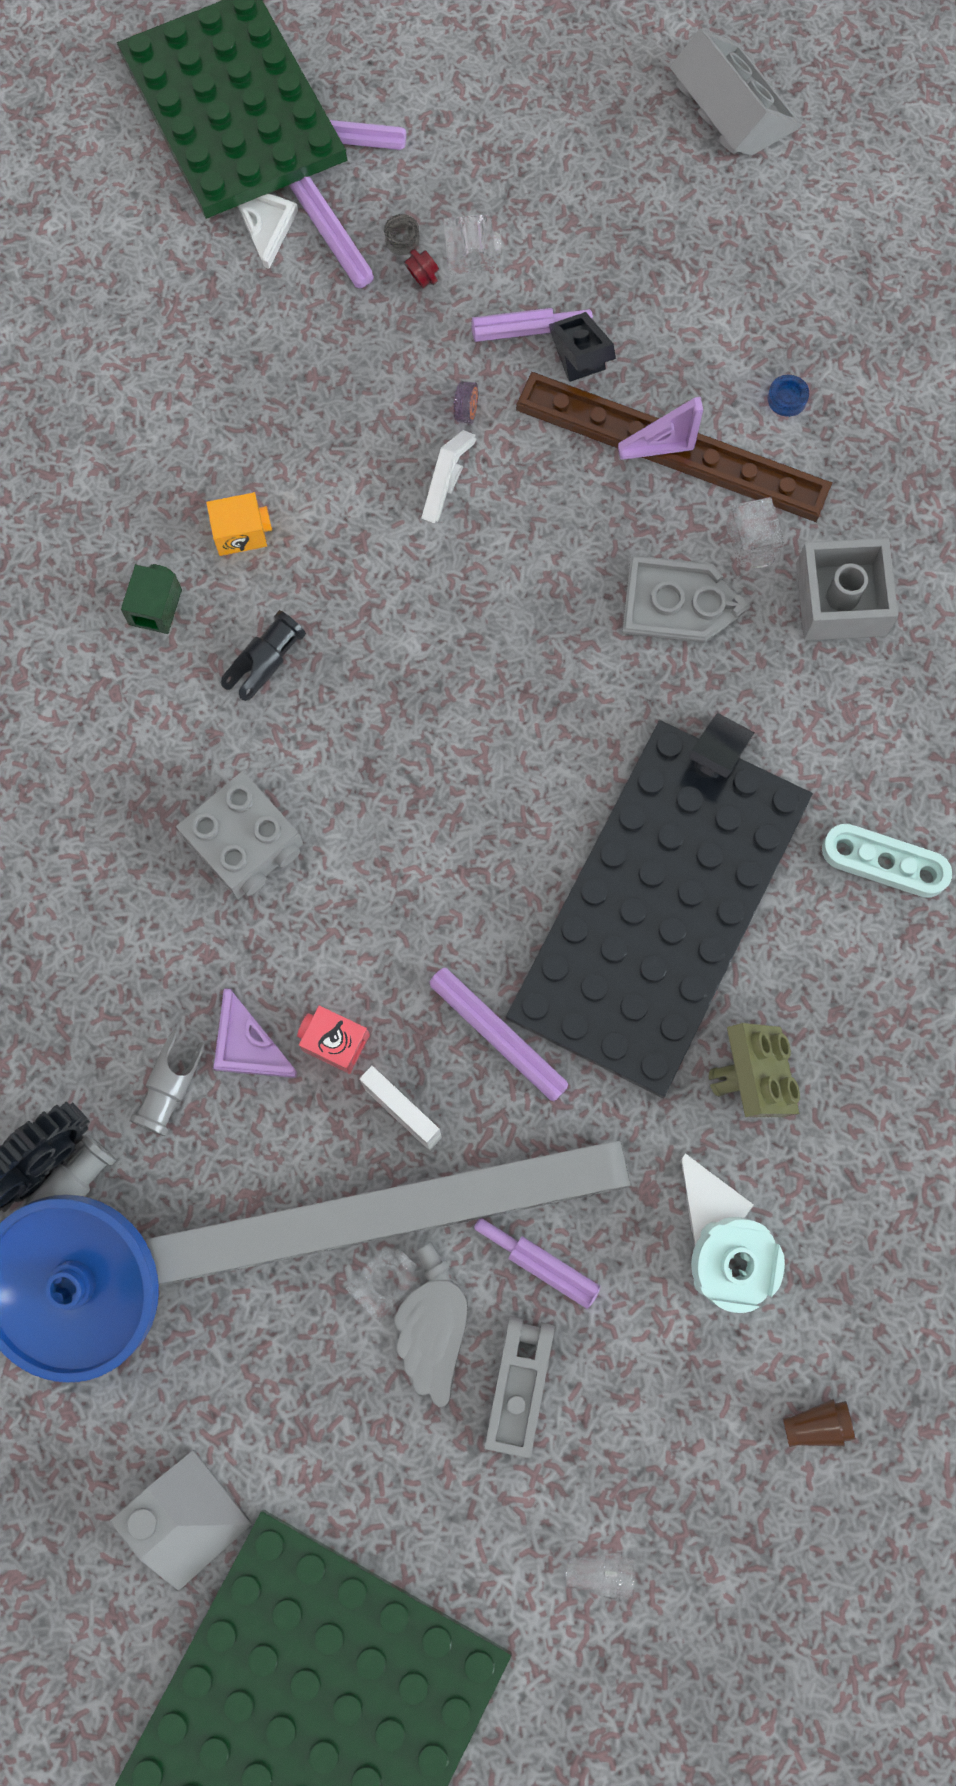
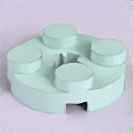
M729 1217L719 1222L707 1224L702 1229L701 1237L698 1239L692 1254L691 1267L696 1290L704 1295L712 1304L729 1312L746 1313L759 1308L760 1306L757 1304L763 1302L767 1296L772 1297L781 1285L785 1262L780 1245L775 1243L773 1236L769 1233L770 1231L764 1225L747 1218ZM740 1252L741 1259L747 1261V1267L745 1271L739 1269L740 1275L738 1277H732V1269L729 1268V1262L731 1258H734L735 1254Z

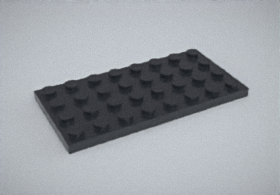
M659 720L513 1001L506 1019L664 1099L813 793L739 758L727 778L719 775L718 778L706 775L696 768V761L688 758L699 738Z

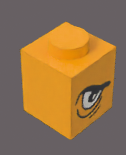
M255 492L206 502L213 539L219 556L268 547L265 532L272 531L267 506L259 507Z

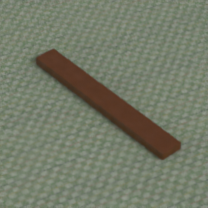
M532 371L516 404V411L618 448V443L659 419ZM700 433L697 434L693 450L642 457L816 523L833 483Z

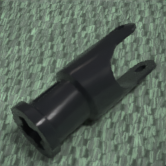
M279 610L274 615L275 621L260 638H253L222 676L221 686L226 690H230L245 673L251 671L250 676L239 689V697L243 701L250 700L284 662L282 658L297 639L302 640L306 635L304 629L283 611Z

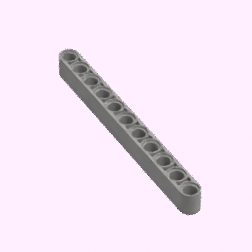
M615 1141L145 1239V1242L155 1262L158 1284L163 1286L344 1248L345 1246L349 1247L630 1187L631 1184L621 1141Z

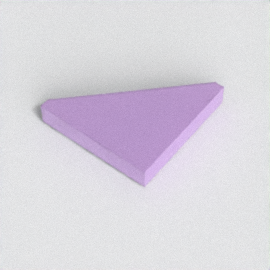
M701 397L691 399L618 443L620 459L693 450L703 413Z
M224 989L213 1069L223 1072L296 1078L297 1071L231 989Z

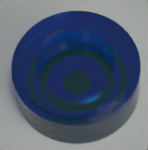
M782 375L776 378L770 386L767 397L768 404L778 415L785 417L798 415L807 405L809 399L808 385L798 376Z

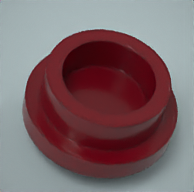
M412 249L409 252L410 257L404 261L406 268L422 288L426 287L429 283L435 285L438 282L435 273L439 271L437 264L426 250L419 254L416 249Z

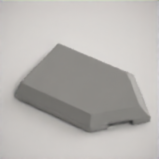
M631 555L622 633L705 643L748 611L751 606L740 594L737 595L724 581V576L713 564Z

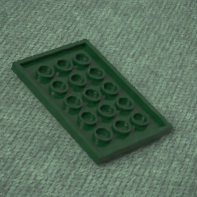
M221 0L117 42L120 54L205 219L283 188L295 181H300L304 177L312 176L348 161L346 149L263 0Z

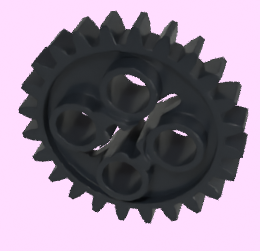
M65 1102L60 1107L55 1105L48 1113L43 1111L33 1123L30 1121L26 1122L10 1134L4 1143L0 1145V1211L6 1212L14 1202L19 1203L34 1193L44 1180L48 1178L51 1171L59 1164H63L64 1160L76 1150L75 1145L82 1141V1135L89 1129L87 1125L90 1121L73 1102L71 1104Z

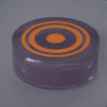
M461 381L457 386L454 398V417L459 423L473 424L479 397L478 384L476 382Z

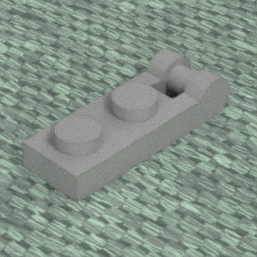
M509 1317L484 1449L531 1459L555 1325L541 1322L540 1327L524 1324L523 1318ZM519 1342L537 1346L534 1359L517 1356Z

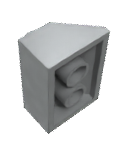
M700 28L670 65V69L678 78L676 82L677 87L687 97L695 99L700 106L697 110L699 115L709 125L716 126L722 134L719 137L720 142L733 154L741 152L752 156L802 126V123L740 45L734 41Z

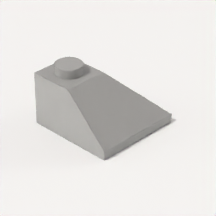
M194 1450L154 1481L110 1520L111 1524L139 1560L178 1591L253 1524Z

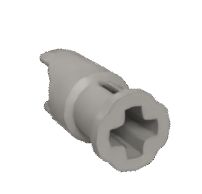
M174 1030L168 1036L145 1085L148 1091L138 1113L132 1114L129 1120L142 1128L162 1136H166L169 1131L166 1124L176 1102L183 1100L204 1051V1043L201 1042L188 1068L180 1075L172 1072L168 1066V1055L176 1039L177 1030Z
M85 1135L82 1139L83 1145L65 1165L59 1164L23 1206L35 1200L53 1195L67 1194L85 1197L90 1191L89 1184L106 1165H112L116 1158L91 1136Z

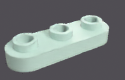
M851 824L835 826L829 831L822 843L823 856L832 867L921 897L937 896L950 884L952 879L951 865L941 854ZM837 844H847L851 850L850 854H840L836 848ZM884 856L889 858L892 867L890 869L882 868L878 863V857ZM920 871H929L933 876V882H924L920 878Z

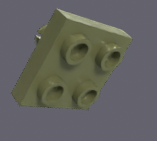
M740 1023L727 1027L734 1064L710 1069L709 1080L727 1079L723 1082L710 1084L713 1093L719 1097L727 1093L740 1091L745 1117H788L800 1114L797 1104L800 1100V1091L796 1080L791 1076L788 1062L791 1055L790 1044L786 1035L782 1033L781 1027Z

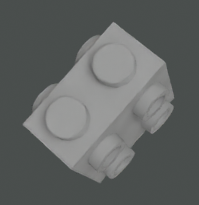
M244 771L240 772L176 826L183 839L238 900L244 894L250 896L260 890L267 881L266 876L276 867L280 866L283 868L293 862L300 854L299 848L304 845L299 832Z

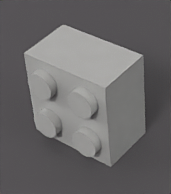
M889 538L805 542L796 563L804 641L887 636L898 618Z

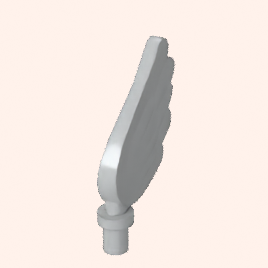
M429 1243L416 1251L427 1271L424 1275L428 1282L414 1290L404 1300L394 1318L395 1326L401 1331L396 1344V1351L404 1359V1370L408 1376L412 1377L415 1392L422 1396L430 1394L433 1403L438 1407L448 1405L451 1398L455 1367L467 1325L468 1304L464 1291L458 1284L451 1281L446 1271L450 1268L447 1261L442 1262L432 1243Z

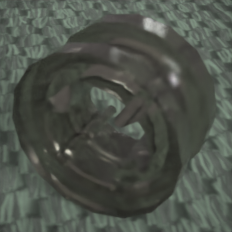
M398 214L387 220L384 226L385 243L392 253L407 255L412 249H417L420 240L419 226L413 217L406 214ZM401 230L408 231V234H405L403 239L396 238V235H399Z

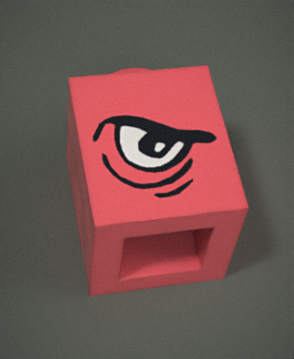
M320 1005L314 1015L308 1013L305 1016L297 1033V1037L301 1039L299 1046L303 1052L348 1074H351L370 1036L366 1027Z

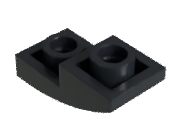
M717 713L697 741L688 758L696 761V768L704 774L714 778H718L719 775L727 778L755 732Z

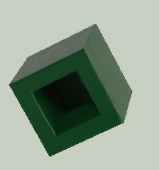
M135 564L121 607L128 625L169 634L182 592L176 574L167 567L157 564H151L149 567Z

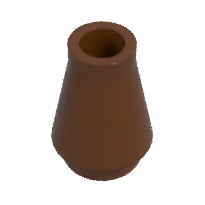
M831 1399L795 1416L783 1418L789 1447H845L844 1442L856 1440L846 1401L835 1403L834 1399Z

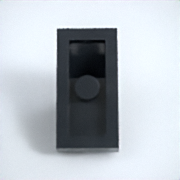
M587 312L549 324L553 341L570 382L604 371L606 369L605 362L616 359L614 343Z

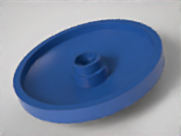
M66 1194L35 1200L16 1210L0 1223V1351L11 1362L26 1372L46 1380L66 1383L81 1382L100 1377L112 1371L137 1350L153 1324L159 1299V1284L151 1251L139 1231L128 1219L100 1201L89 1197Z

